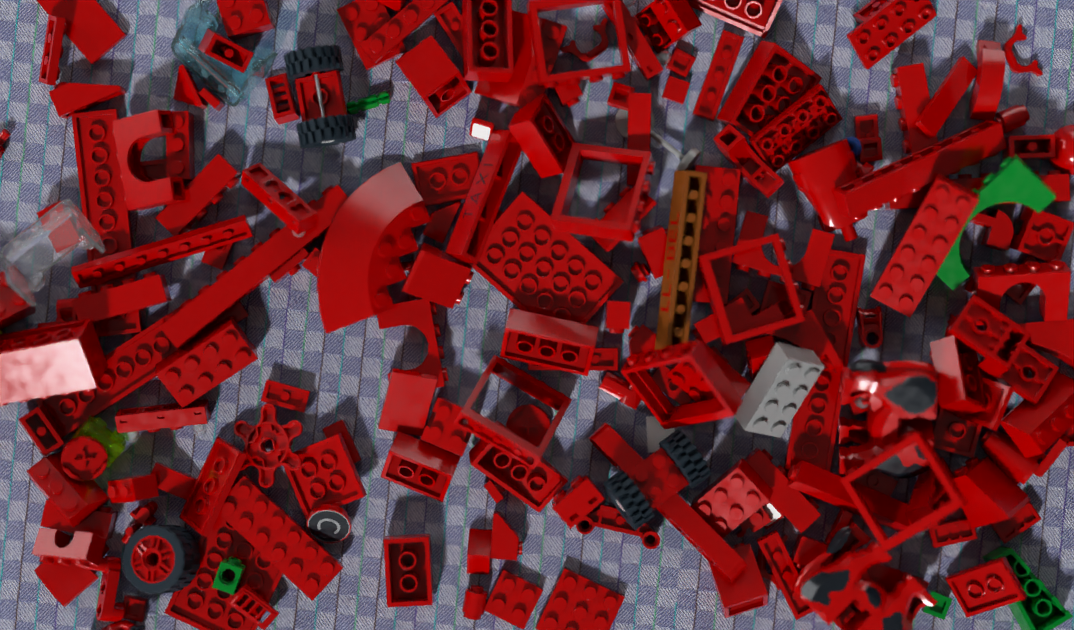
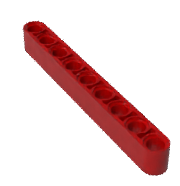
M603 423L589 437L590 442L618 471L621 470L626 473L644 460L607 423ZM678 493L656 508L728 581L732 582L747 567L746 562Z

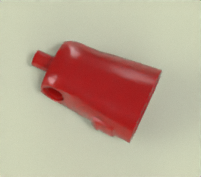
M845 138L788 161L787 164L793 173L792 177L798 190L805 194L813 206L823 231L831 232L841 229L846 242L858 238L853 223L867 217L868 213H863V216L858 219H849L840 215L833 189L857 179L858 163L856 162L854 151H851L848 139Z

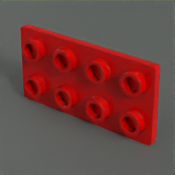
M872 0L853 15L856 22L860 25L848 33L847 38L864 68L870 69L936 17L937 13L930 0Z

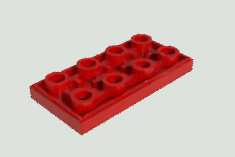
M818 83L748 140L760 159L774 172H777L788 161L796 157L843 118L824 87Z

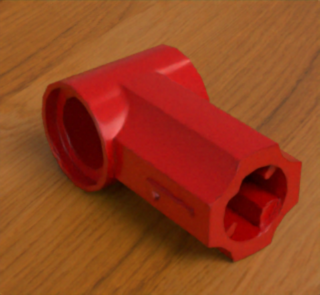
M608 371L598 387L635 410L642 400L629 382Z

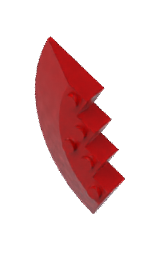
M401 162L381 170L361 184L344 201L328 228L319 255L316 284L319 313L326 334L395 308L387 286L407 279L399 258L419 250L412 229L431 221L422 197Z

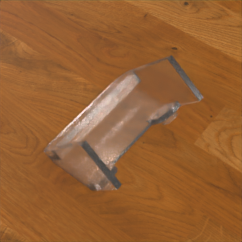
M64 199L7 243L0 251V260L8 285L32 307L37 305L33 293L39 291L45 284L46 277L44 272L79 246L82 250L96 247L101 253L106 251L99 233L73 201Z

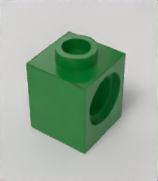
M225 558L220 563L212 587L234 595L238 591L246 565L241 564L242 561L237 558ZM225 570H233L235 579H228L225 576Z

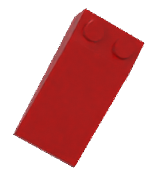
M498 420L495 422L496 424L500 425L501 427H503V428L507 429L508 431L512 432L513 434L517 435L516 433H514L512 430H510L509 428H507L505 425H503V424H502L501 422H499ZM482 439L469 451L470 464L539 513L568 482V479L543 457H541L535 468L532 469Z

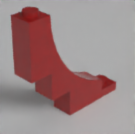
M742 297L724 306L732 334L742 333L786 320L777 303H773L754 315H751ZM812 310L806 311L807 316L804 317V322L764 333L781 338L796 347L813 350L818 358L824 355L823 363L828 371L832 370L834 373L843 371L844 365ZM713 312L692 324L695 329L691 331L696 340L701 339L706 344L720 338Z
M1074 319L1018 324L1031 333L1025 343L1028 347L1049 353L1074 369Z

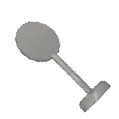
M619 109L615 117V125L622 137L628 139V111ZM651 110V137L681 159L676 171H688L698 159L701 151L692 148L686 155H683L652 131L655 125V117Z

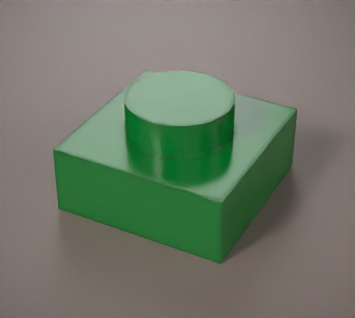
M929 590L928 593L937 603L934 606H925L921 610L944 620L952 599Z

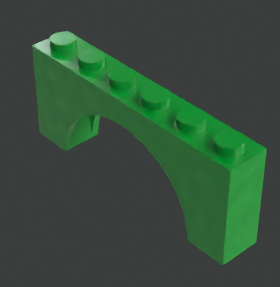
M1017 155L1013 158L1007 157L1000 164L1001 169L996 174L990 173L982 181L984 185L979 190L976 188L972 190L980 195L979 201L936 273L953 291L970 276V270L964 263L960 253V239L965 227L975 215L989 206L1005 202L1021 203L1040 213L1056 198V193Z

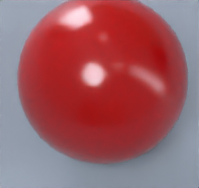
M1067 125L1053 133L1055 134L1056 157L1048 159V161L1055 170H1061L1063 174L1074 175V125Z

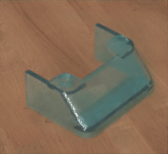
M199 0L186 10L172 41V52L228 105L237 106L268 74L278 54L274 51L265 59L256 56L252 57L245 72L242 73L203 53L198 49V46L207 29L214 32L217 31L218 21L216 16L208 11L212 0Z

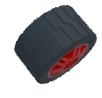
M171 524L148 525L140 528L129 538L122 556L123 570H125L127 579L139 591L147 592L148 594L182 590L196 577L201 559L199 545L195 541V537L185 528Z

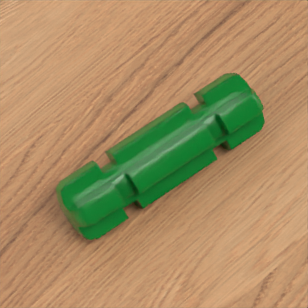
M382 91L378 93L379 95L373 94L358 99V102L347 103L348 112L350 115L359 113L360 110L363 112L378 107L381 103L382 105L390 103L389 93Z

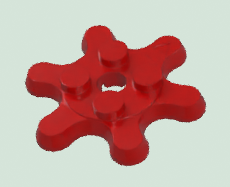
M267 403L261 408V419L257 425L251 426L243 420L236 422L234 425V433L245 442L243 452L247 455L240 471L245 470L249 466H255L259 471L258 482L263 488H269L274 484L275 472L280 466H285L291 471H296L302 466V459L299 455L292 452L291 446L293 439L303 432V425L298 420H292L286 425H280L277 421L276 407L273 404ZM271 439L274 449L267 452L265 443Z

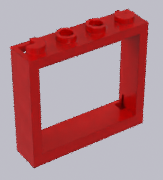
M621 0L528 1L526 6L538 86L545 85V88H556L558 83L567 82V86L581 84L580 80L589 79L590 83L603 81V77L612 76V80L625 78V74L631 71ZM612 3L621 65L547 75L538 13Z
M572 143L550 218L554 231L633 242L635 234L641 227L640 215L645 213L646 194L649 195L651 190L650 178L651 175L655 174L656 162L653 161L652 153ZM583 160L640 166L625 224L568 216Z
M778 233L708 253L697 258L723 346L805 321L804 317L807 316L804 304L799 302L797 296L800 294L799 286L796 281L793 282L791 273L793 272V267L790 259L786 260L784 254L786 244L783 237L780 238ZM772 243L795 317L732 335L710 261Z
M700 340L685 341L674 346L668 345L657 350L631 354L627 357V361L621 369V373L664 429L733 417L743 402L741 396ZM690 360L717 398L673 407L646 369Z
M494 355L454 423L534 469L572 399L546 385L543 381L527 374L524 370L513 366L505 359ZM491 373L557 410L539 447L532 445L470 409Z
M912 430L902 436V442L897 445L894 442L882 449L884 453L878 457L873 454L863 461L865 465L858 469L856 466L850 468L845 472L846 477L840 480L884 552L891 550L968 503L923 431L915 433ZM916 442L952 501L888 539L853 481Z

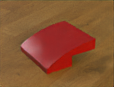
M53 561V564L42 563L34 570L46 588L64 607L99 578L95 570H84L82 567L76 566L75 563H71V566H64L58 564L57 561Z

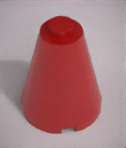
M988 430L980 439L983 442L981 445L982 449L1018 487L1021 486V483L1024 485L1040 466L1038 462L1041 459L1039 458L1044 460L1047 455L1042 453L1025 458L1011 437L998 430L993 432Z

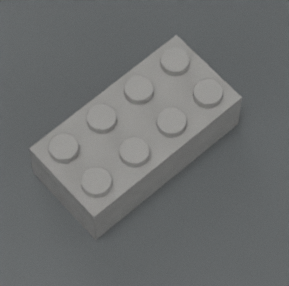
M778 342L775 344L745 394L743 402L735 415L744 431L781 438L824 369V365L813 350Z

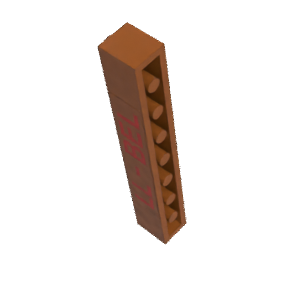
M687 170L674 172L655 350L688 341L707 173Z

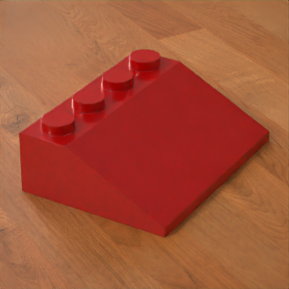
M783 0L687 1L691 7L765 38Z
M512 10L514 73L509 82L478 81L474 93L521 109L540 94L545 93L547 88H545V85L538 86L528 14ZM538 17L547 75H551L568 26Z
M761 40L718 114L717 119L725 125L731 124L737 131L749 139L815 87L822 77L778 44Z

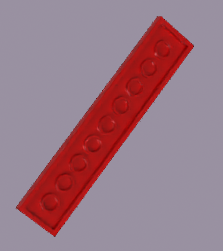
M118 109L71 114L88 262L134 248L130 210H128L125 202V191L121 180L116 140L113 135L112 121L119 119ZM134 272L91 285L92 294L100 292V287L110 284H113L114 287L122 285L121 281L135 278V281H137V273ZM141 310L95 323L97 336L142 332Z
M831 249L820 288L815 287L813 291L810 310L816 316L844 367H847L866 255ZM824 355L819 358L823 365ZM824 365V369L792 418L784 469L789 470L792 465L805 461L830 472L841 409L840 379L843 371L834 373L832 370L828 371Z
M239 301L193 339L230 315L236 323H239L248 317L249 313L241 301ZM178 307L171 313L175 315L177 312L181 310V308ZM166 316L105 355L108 367L95 389L91 391H75L69 395L57 394L46 399L39 398L36 400L60 438L65 437L157 376L155 364L178 350L160 329V326L163 324L162 320Z

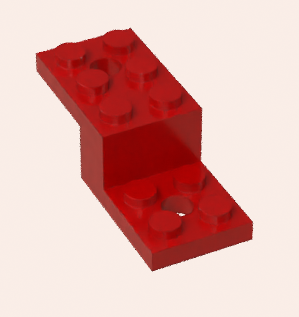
M975 294L970 297L948 331L983 356L977 365L979 368L1002 384L1013 388L1015 393L1033 405L1038 403L1059 369L1052 362L1025 345L1031 335L1030 332ZM981 321L985 325V331H979L975 326V322ZM1023 368H1028L1032 372L1031 379L1023 375Z

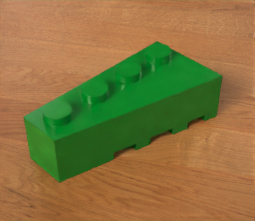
M1000 546L983 556L985 562L1005 556L1027 594L1024 600L1008 604L1021 630H1052L1073 617L1060 604V601L1047 590L1044 583L1031 572V569L1012 548Z

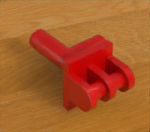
M151 501L144 507L138 506L130 513L136 520L126 528L125 535L121 539L124 544L128 543L131 535H134L143 525H152L157 520L153 517L158 509L156 502Z

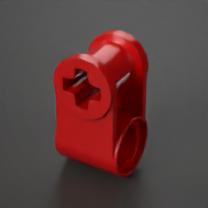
M876 306L872 309L857 307L856 322L860 345L865 349L878 348L883 342L881 307ZM868 333L875 335L876 341L873 345L868 344L866 341Z

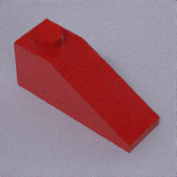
M67 82L58 83L54 86L53 90L49 91L59 117L64 119L72 117V113H81L127 93L125 88L119 85Z

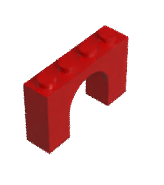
M156 109L112 121L113 135L117 146V157L121 168V180L124 185L125 202L128 210L142 211L186 200L182 178L168 177L152 181L144 174L141 167V153L146 143L153 138L174 133L171 111Z
M747 210L737 245L763 238L769 216ZM812 229L805 255L798 263L792 265V280L802 283V288L813 291L815 287L820 288L835 234ZM762 246L734 254L732 263L736 264L735 269L748 272L749 268L758 271L757 275L770 278L772 274L779 276V281L784 282L780 267L767 260Z
M1053 260L1050 263H1006L999 266L984 264L973 269L972 295L975 294L1000 311V301L1007 289L1018 283H1033L1040 287L1039 313L1044 322L1067 320L1071 270L1066 262ZM981 321L975 322L976 325H984Z
M425 299L395 303V308L377 314L379 329L411 325L418 328L425 335L428 342L427 356L422 364L407 371L437 376L435 388L446 386L445 381H449L447 367L443 368L441 359H445L443 345L439 346L437 337H441L439 323L435 324L433 316L437 315L436 304ZM391 373L387 374L388 380L390 379Z

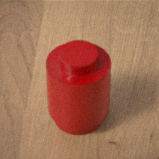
M1016 104L997 112L994 121L1001 123L1003 133H1008L1024 126L1030 120V115L1023 104Z
M471 585L470 588L465 589L462 606L465 618L472 620L481 619V615L485 611L488 594L484 591V587Z

